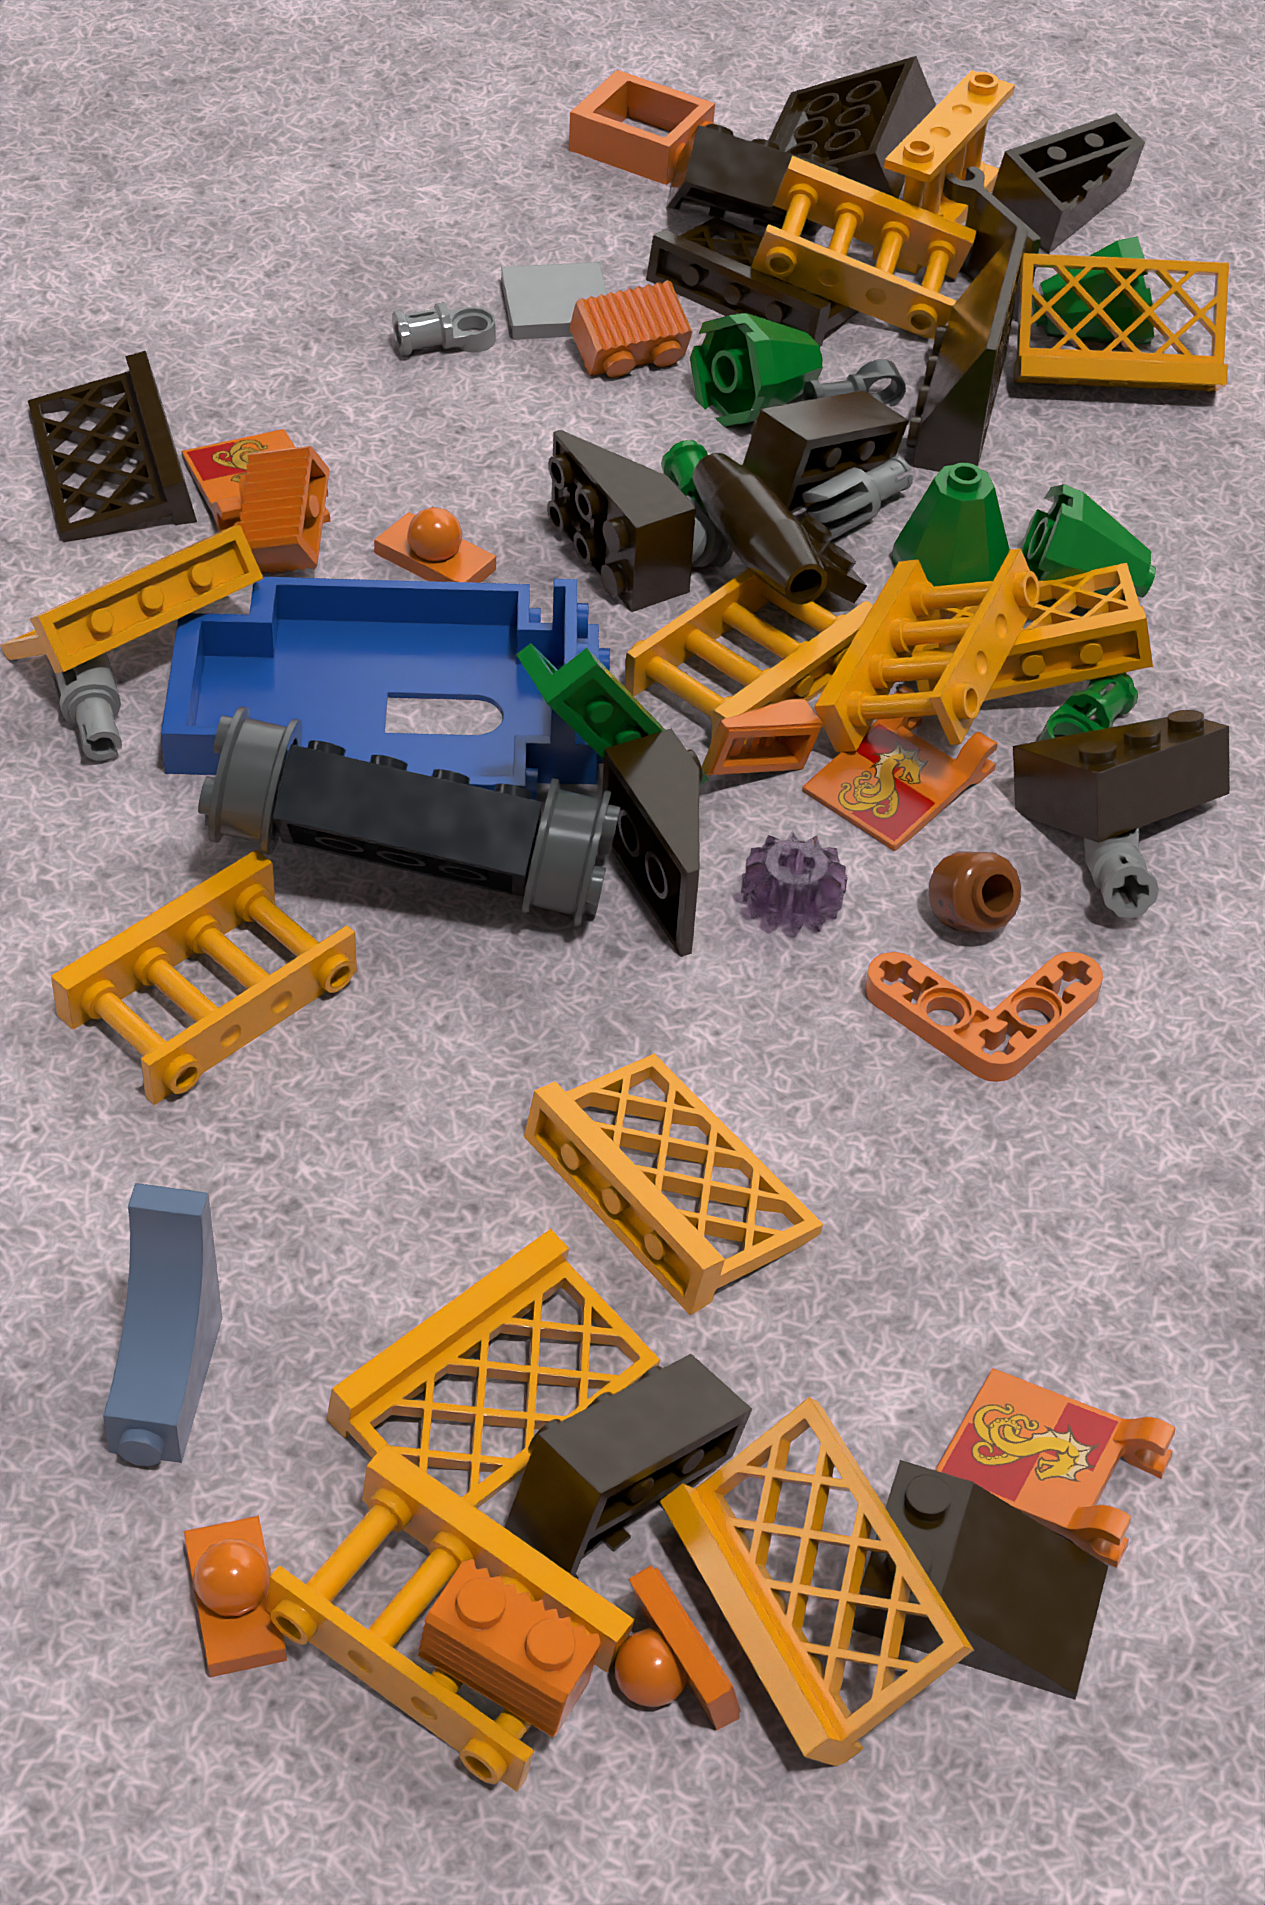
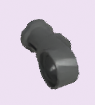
M877 359L862 366L856 374H849L844 381L821 384L818 380L805 382L803 401L863 390L883 404H889L890 407L898 405L903 399L906 392V384L892 361ZM884 378L892 379L884 390L877 393L868 392L869 388L876 381Z

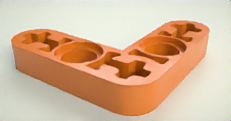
M887 952L878 955L869 964L865 993L868 1000L874 1006L975 1076L987 1081L1000 1082L1016 1076L1094 1006L1099 997L1103 972L1100 965L1093 958L1083 953H1060L1052 957L999 1005L990 1010L917 959L905 953ZM899 978L905 980L906 984L904 985L903 983H900L897 980ZM1075 978H1077L1084 982L1082 984L1076 981L1070 984L1063 991L1062 999L1057 995L1060 990L1062 979L1064 981L1071 982ZM884 979H886L889 982L897 981L891 984L890 986L883 983ZM912 998L917 1001L916 1004L911 1003ZM1027 1009L1038 1010L1044 1013L1051 1022L1039 1026L1030 1025L1024 1022L1017 1013ZM933 1010H948L955 1013L961 1021L950 1026L939 1025L933 1022L927 1014ZM1007 1033L1011 1036L1008 1041L1006 1054L1001 1051H996L992 1055L984 1052V1047L991 1051L998 1048L1005 1041Z

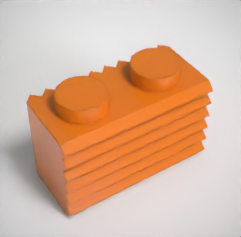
M668 280L662 284L657 282L653 286L649 284L643 288L638 286L634 290L630 288L624 292L619 290L615 294L611 292L605 296L600 294L596 298L592 296L586 300L581 298L575 303L570 323V333L573 334L574 342L577 343V350L580 351L581 359L584 360V367L587 368L590 376L607 373L609 377H620L632 371L635 366L654 363L657 367L670 366L679 361L682 356H685L693 333L672 283Z
M312 446L248 454L249 463L246 464L248 473L242 474L239 481V491L243 501L241 503L242 512L239 513L241 521L236 522L234 526L241 525L261 573L269 572L274 574L276 571L284 573L286 570H305L307 567L315 569L318 565L330 469Z
M474 1559L461 1563L429 1610L424 1620L423 1637L420 1641V1651L417 1656L554 1738L589 1684L601 1642L598 1633L587 1635L584 1625L573 1627L570 1616L559 1618L556 1608L545 1610L543 1600L531 1602L529 1592L517 1594L515 1584L504 1586L501 1576L490 1578L487 1567L476 1569Z

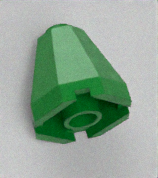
M1138 236L1117 240L1090 255L1096 257L1145 259ZM1083 269L1067 270L1073 277H1076ZM1090 270L1079 281V284L1098 305L1118 288V285L1104 270ZM1118 271L1125 280L1134 273ZM1142 272L1130 283V286L1151 307L1153 305L1150 288L1146 289L1144 275H1148V272ZM1057 273L1040 283L1039 293L1048 302L1067 283ZM1072 289L1051 306L1071 330L1091 312ZM1123 291L1103 308L1104 312L1122 332L1143 314ZM1032 300V312L1034 315L1040 308ZM1045 313L1035 321L1036 327L1045 325L1047 336L1064 337L1063 333ZM1096 316L1076 333L1080 340L1112 343L1116 339ZM1146 318L1127 337L1134 345L1151 343V340L1155 337L1154 326Z
M747 313L728 315L703 322L699 334H706L703 344L694 346L690 355L697 402L704 409L713 405L724 416L716 417L715 419L723 427L755 421L761 409L786 405L803 393L805 382L818 380L823 368L820 346L808 333Z
M957 463L943 467L932 480L894 542L892 559L895 566L899 561L919 559L928 582L932 583L933 586L993 581L1010 549L995 486L988 472L970 463Z
M1065 484L1050 487L1044 499L1054 503L1047 513L1039 509L1036 510L1029 522L1020 547L1029 570L1035 573L1038 581L1058 580L1087 573L1094 569L1127 563L1136 594L1143 598L1150 590L1156 574V567L1151 565V550L1083 491ZM1117 586L1095 590L1094 593L1107 596Z

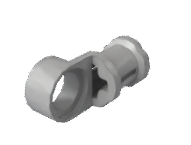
M445 302L436 303L434 309L409 314H404L402 310H398L392 313L394 336L402 357L410 356L412 350L441 345L443 349L456 347L461 351L470 353L482 352L493 347L496 342L495 316L491 311L484 308L465 307L448 311ZM477 328L481 329L482 331L465 332L464 330Z
M1139 828L1099 843L1084 838L1085 863L1091 872L1093 883L1101 890L1105 905L1113 910L1117 916L1124 918H1134L1146 913L1148 908L1156 902L1159 888L1155 876L1147 870L1145 859L1139 851ZM1127 897L1129 904L1125 903L1122 898Z

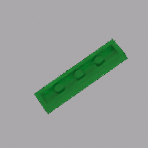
M532 643L516 654L546 703L603 759L605 748L665 730L588 648L581 651L559 670ZM702 770V772H703V781H702V784H704V783H705L706 781H708L709 779H708V777L706 776V774L704 773V771Z

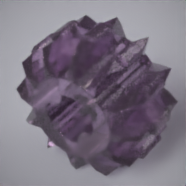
M792 831L787 840L781 841L774 836L768 835L764 845L751 848L750 855L746 859L745 873L742 874L741 879L743 901L748 902L751 919L767 917L770 932L778 928L782 922L790 924V928L795 936H797L805 922L808 926L820 932L827 918L837 919L838 911L842 908L848 880L847 874H845L846 866L840 864L837 848H821L818 836H814L807 841L798 840Z

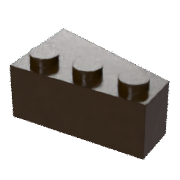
M1117 113L1015 147L1004 152L992 195L1041 238L1040 248L1047 254H1050L1129 188L1145 141Z
M708 124L705 127L698 125L679 154L666 208L680 210L682 203L710 208L708 215L724 219L726 211L754 219L753 225L767 227L769 224L782 229L787 211L774 206L773 203L792 156L836 174L838 168L825 165L826 161L817 155L801 153L796 156L780 151V147L769 140L753 139L748 141L733 136V132L729 128L721 125ZM806 219L801 234L814 237L823 225Z
M863 390L764 408L760 410L759 416L752 425V437L742 466L763 479L793 514L801 508L807 510L810 506L817 503L804 502L802 494L849 469L858 468L868 472L887 462L888 459L895 457L909 420Z
M1179 710L1171 712L1167 717L1015 745L1013 746L1015 809L1024 817L1099 843L1230 794L1229 726L1204 719V714L1199 711Z
M692 1354L664 1368L654 1366L645 1372L636 1383L615 1394L605 1392L599 1395L585 1410L564 1421L560 1419L551 1420L534 1435L528 1447V1452L531 1455L504 1528L579 1580L576 1572L580 1562L594 1549L604 1543L613 1552L631 1539V1535L623 1528L624 1525L654 1502L664 1510L660 1501L683 1483L694 1488L729 1460L736 1450L752 1408Z

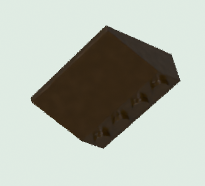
M913 56L791 92L769 137V141L776 143L780 147V151L796 156L801 153L817 155L826 161L825 165L838 168V175L898 199L905 183L906 175L884 168L885 158L935 108L936 103L917 56Z
M1017 227L952 306L947 326H937L932 355H929L926 366L924 385L920 386L915 416L912 415L906 447L915 449L913 463L915 468L940 472L944 466L957 463H970L977 467L979 466L1007 355L1028 229Z

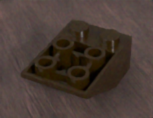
M561 429L554 431L553 455L548 460V469L552 479L551 500L547 504V513L555 531L559 533L565 532L574 543L576 553L581 562L584 564L591 563L601 575L607 593L612 597L618 596L631 612L689 593L696 507L667 475Z

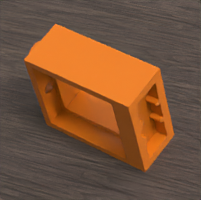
M616 70L570 111L569 151L668 185L673 180L679 154L697 126L705 127L708 124H714L715 103ZM627 117H631L671 132L666 137H662L622 122Z

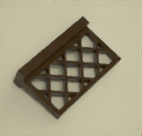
M714 217L680 236L665 229L653 235L646 280L653 284L657 282L662 284L668 280L672 283L676 294L724 316L747 313L806 332L821 347L826 332L859 313V311L849 308V306L842 305L751 268L754 259L752 256L756 255L763 237L718 217ZM715 235H718V236H721V237H723V238H725V239H711V238H713Z
M146 350L125 356L129 368L128 372L28 400L63 542L89 539L171 514L175 526L197 522ZM125 393L113 407L100 404L104 398ZM62 410L71 411L61 422L44 418L43 415ZM88 416L101 420L91 431L78 427ZM117 425L132 428L122 440L108 436ZM65 440L79 443L69 455L54 451ZM96 448L110 452L100 464L86 460ZM127 457L141 461L131 473L117 469ZM75 472L88 476L78 488L63 484ZM105 481L119 485L109 498L95 494ZM135 491L155 497L154 499L133 505L126 503ZM83 506L97 510L92 517L70 523V518Z

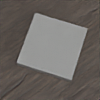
M600 262L501 267V283L513 340L573 337V334L570 333V323L576 301L581 298L586 300L590 296L596 298L600 294L607 295Z

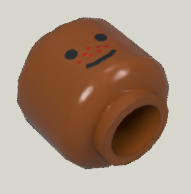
M958 851L944 857L934 868L929 880L928 899L933 913L944 925L958 931L993 932L1006 926L1016 915L1021 902V882L1017 870L1010 861L994 852Z

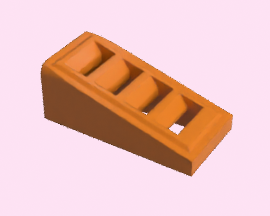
M789 699L723 719L718 725L706 754L702 770L706 775L803 769L822 728L823 721L804 699Z

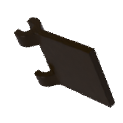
M975 166L967 168L965 180L958 179L952 172L945 174L943 194L946 198L956 203L968 205L965 226L977 231L973 245L960 269L972 281L975 280L1017 227L1028 229L1024 253L1039 254L1041 238L984 187L985 174ZM1036 267L1033 268V281ZM1020 279L1013 319L1017 323L1019 317Z

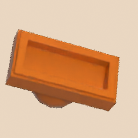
M430 507L419 511L416 515L408 512L374 539V552L376 555L427 581L481 583L496 570V555L462 539L463 532L459 520L447 509Z
M259 1516L184 1531L209 1676L215 1677L287 1661L283 1634L274 1625L270 1613L266 1611L271 1568L268 1563Z
M650 1565L630 1577L628 1580L638 1607L652 1628L632 1633L620 1646L615 1660L614 1671L619 1689L636 1704L657 1708L673 1703L685 1690L686 1685H688L716 1731L740 1719L739 1713L741 1709L732 1683L659 1569H654Z

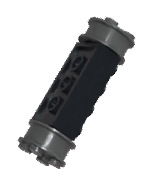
M243 706L237 709L234 717L221 716L214 741V753L221 754L216 777L207 776L205 778L198 804V813L205 815V826H208V836L211 842L219 843L223 836L227 835L261 843L262 853L271 855L280 837L282 842L482 889L524 897L523 914L528 915L533 906L573 915L574 925L579 927L581 926L584 913L596 916L606 868L595 866L597 854L610 856L620 807L609 805L611 791L605 790L599 799L560 790L559 779L552 778L541 819L542 802L531 800L532 792L519 786L498 783L495 784L494 791L469 785L470 778L466 775L450 770L434 769L432 776L407 771L408 764L406 762L385 755H371L370 762L345 757L346 750L344 748L324 741L310 740L307 748L302 747V721L295 718L290 721L288 726L253 719L250 717L249 708Z

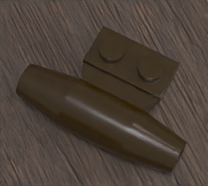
M712 453L698 462L693 472V482L710 521L752 574L794 604L810 603L818 598L824 589L855 604L867 585L852 569L856 564L855 559L845 550L828 541L832 533L823 524L808 515H805L802 521L796 519L763 479L726 454Z

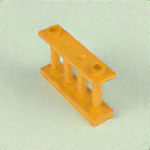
M971 70L885 158L884 168L906 175L902 201L959 224L966 220L968 205L953 202L943 194L945 174L952 172L958 179L965 180L967 168L975 166L985 174L984 187L991 193L999 168L987 165L982 161L987 122L1014 94L1015 84L1000 80L989 72ZM875 246L873 259L877 260L880 248ZM900 256L896 267L917 274L923 267Z
M792 156L773 203L774 206L787 211L782 229L768 224L751 268L842 305L849 306V308L921 337L935 339L937 326H946L952 306L956 303V300L940 294L944 277L947 275L956 279L973 245L977 231ZM806 219L834 230L828 248L800 237ZM852 238L880 248L875 267L847 256ZM899 256L926 267L921 286L893 275Z
M1021 548L1009 551L993 581L933 586L932 583L928 582L919 559L899 561L814 706L819 718L823 721L825 731L836 752L856 751L870 725L877 719L937 715L950 745L962 743L1040 596L1038 579L1035 573L1029 570ZM980 605L974 617L929 621L936 609ZM960 642L953 654L909 657L916 645ZM939 679L934 690L930 692L888 695L895 682Z
M746 568L740 575L647 639L636 642L626 652L625 688L635 697L653 683H659L711 718L712 742L718 725L723 719L789 699H804L806 702H809L825 689L873 604L865 600L846 615L842 614L837 617L813 601L801 605L790 602ZM772 602L818 631L819 634L810 641L799 643L753 613L767 603ZM734 628L783 660L771 669L767 668L762 671L717 642L716 639ZM693 655H697L745 688L733 696L723 698L678 669L677 666Z
M255 849L51 975L57 1016L72 1030L92 1018H102L143 1056L140 1059L145 1096L155 1105L172 1093L182 1094L188 1091L197 1083L202 1073L325 992L334 993L344 988L351 980L353 974L357 972L355 931L346 925L323 941H317L274 904L273 863ZM245 921H256L297 957L272 974H268L230 941L225 934ZM195 953H206L247 990L221 1007H217L181 975L174 966ZM144 985H155L196 1023L166 1041L130 1009L122 999Z
M385 1444L366 1466L362 1501L367 1504L369 1511L306 1584L279 1565L269 1576L266 1611L270 1613L274 1625L287 1638L301 1645L310 1642L460 1752L459 1756L462 1763L476 1777L489 1784H497L500 1780L517 1792L527 1779L534 1750L521 1741V1738L532 1724L505 1708L493 1721L456 1694L464 1683L437 1667L430 1675L393 1647L453 1576L461 1563L474 1559L476 1569L488 1568L490 1578L501 1576L504 1586L515 1584L517 1594L529 1592L531 1602L543 1600L545 1610L556 1608L559 1618L570 1616L573 1627L584 1625L587 1635L598 1633L601 1645L594 1665L607 1673L615 1663L620 1646L629 1637L635 1619ZM403 1530L425 1545L430 1555L367 1629L331 1602L391 1531L401 1532Z

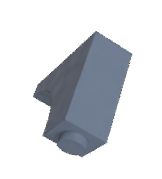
M135 1183L128 1204L130 1259L124 1323L117 1363L103 1418L110 1453L119 1454L126 1461L141 1466L156 1465L161 1460L182 1463L223 1319L209 1193Z

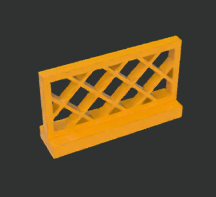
M1024 253L1020 276L1017 358L1013 366V382L1195 391L1220 390L1227 385L1228 364H1224L1229 263ZM1034 267L1053 268L1067 283L1048 302L1033 287ZM1067 269L1083 270L1076 277H1073ZM1090 270H1104L1118 285V288L1099 305L1079 284V281ZM1118 271L1134 273L1125 280ZM1142 272L1156 273L1169 288L1151 307L1130 286V283ZM1169 273L1185 275L1176 282ZM1193 275H1215L1214 298L1200 309L1181 286ZM1070 289L1091 310L1072 330L1051 307ZM1121 291L1143 313L1123 332L1103 310ZM1173 293L1193 315L1175 334L1154 312ZM1033 300L1040 310L1031 317ZM1212 307L1213 322L1205 314ZM1045 313L1063 333L1064 337L1052 348H1030L1031 325ZM1094 316L1116 338L1103 351L1089 350L1076 335ZM1146 318L1167 340L1154 353H1141L1127 337ZM1196 321H1199L1212 336L1211 356L1192 355L1178 339ZM1069 340L1077 350L1060 348ZM1121 343L1128 352L1111 350ZM1170 345L1178 352V354L1162 353Z
M241 525L232 526L31 617L30 620L35 629L0 646L4 655L9 660L46 654L55 673L65 672L264 578Z
M1127 563L1094 569L1087 573L1058 580L1038 581L1040 594L1038 602L1050 599L1058 601L1050 608L1039 604L1033 607L1027 618L1033 622L1025 629L1022 628L984 701L1153 667L1147 618L1143 606L1139 604ZM1117 586L1107 596L1094 593L1095 590ZM980 605L936 609L929 621L974 617ZM1076 606L1091 609L1083 617L1069 613ZM960 642L916 645L911 652V656L953 654ZM939 679L916 680L918 691H933Z
M655 1053L566 1092L556 1081L534 1090L524 1138L690 1316L713 1301L716 1289L798 1249L820 1235L823 1223ZM650 1078L667 1095L666 1102L628 1095L629 1088ZM592 1106L615 1111V1124L610 1125L593 1121L582 1109ZM630 1114L662 1121L661 1135L623 1127L624 1115ZM671 1123L698 1127L708 1137L707 1145L669 1137ZM619 1146L658 1154L656 1168L634 1164ZM666 1156L704 1164L702 1178L665 1171ZM713 1166L739 1169L750 1180L749 1188L712 1181ZM661 1190L698 1197V1213L677 1209L664 1196ZM709 1200L745 1207V1223L707 1215ZM756 1210L783 1213L794 1226L784 1231L755 1225ZM704 1235L742 1242V1251L725 1259L705 1239Z
M550 1228L331 1389L326 1420L345 1439L351 1435L371 1458L386 1444L413 1464L418 1465L426 1473L427 1466L470 1471L468 1493L462 1496V1498L474 1507L479 1508L525 1472L531 1455L528 1452V1447L534 1437V1429L540 1430L546 1423L554 1419L564 1421L585 1410L599 1395L605 1392L615 1394L636 1383L649 1369L659 1366L661 1360L566 1261L569 1247ZM560 1288H563L582 1308L581 1325L541 1321L542 1302ZM532 1310L531 1320L520 1319ZM591 1319H592L599 1327H593V1326H591ZM500 1333L530 1336L528 1365L488 1361L489 1341ZM540 1338L580 1342L578 1371L539 1367ZM590 1343L618 1346L634 1364L620 1375L589 1372ZM479 1350L478 1360L467 1359ZM446 1373L477 1377L475 1406L433 1402L434 1382ZM486 1378L527 1382L525 1412L484 1408ZM537 1383L578 1387L577 1408L567 1416L535 1413ZM588 1388L600 1389L587 1399ZM424 1391V1401L412 1400ZM390 1415L422 1418L420 1448L390 1446L374 1427ZM431 1419L473 1423L471 1454L429 1450ZM483 1424L524 1428L523 1450L513 1458L481 1455ZM479 1472H493L479 1483Z
M808 1397L697 1488H692L682 1483L660 1501L804 1757L833 1766H839L849 1761L863 1750L859 1742L861 1737L974 1651L820 1402L811 1397ZM811 1427L820 1441L814 1475L785 1471L791 1442ZM768 1461V1466H767V1468L761 1467L763 1464H765V1463ZM834 1466L843 1479L832 1478ZM747 1477L765 1479L756 1521L736 1518L724 1497ZM783 1482L812 1486L803 1529L774 1524ZM830 1489L851 1492L858 1503L852 1536L821 1532ZM872 1527L881 1541L870 1539ZM744 1531L754 1532L752 1543ZM772 1535L801 1540L793 1583L773 1580L765 1567ZM819 1543L849 1547L841 1591L811 1586ZM867 1550L890 1554L897 1566L891 1599L859 1594ZM911 1590L920 1605L908 1603ZM780 1592L790 1594L788 1605ZM808 1597L839 1602L830 1647L809 1643L802 1631ZM857 1605L888 1610L880 1656L848 1650ZM906 1614L928 1617L944 1642L918 1663L898 1659ZM817 1655L828 1657L826 1670ZM846 1661L878 1666L872 1699L851 1714L840 1696ZM896 1670L905 1671L903 1675L894 1681Z

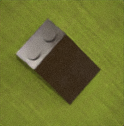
M671 728L605 748L602 794L605 790L611 791L609 805L620 807L611 851L680 957L692 954L700 871L699 785L703 781V772L695 752L691 749L686 750Z
M900 1460L885 1508L974 1651L958 1663L1075 1700L1108 1565L976 1483ZM877 1535L875 1540L881 1541ZM871 1552L861 1584L860 1595L891 1599L897 1566L890 1554ZM911 1590L908 1603L920 1605ZM857 1605L852 1630L883 1639L888 1610ZM906 1614L900 1645L930 1654L944 1643L928 1617Z

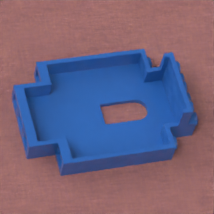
M263 577L264 579L253 583L249 615L189 613L178 618L161 729L165 774L216 775L221 754L214 753V741L222 715L234 717L237 709L243 706L249 708L250 717L283 726H288L293 718L301 720L302 747L307 748L310 740L329 742L346 750L345 757L370 762L371 755H385L406 762L408 764L407 771L432 776L434 769L450 770L469 777V785L494 791L495 784L498 783L515 785L531 791V800L537 801V783L551 784L552 778L559 779V784L597 785L598 764H604V759L546 703L516 655L532 643L559 670L581 651L588 648L610 671V648H599V624H588L589 603H577V579L554 578L552 623H541V608H530V584ZM388 698L480 700L496 706L503 715V720L496 729L480 735L385 733Z

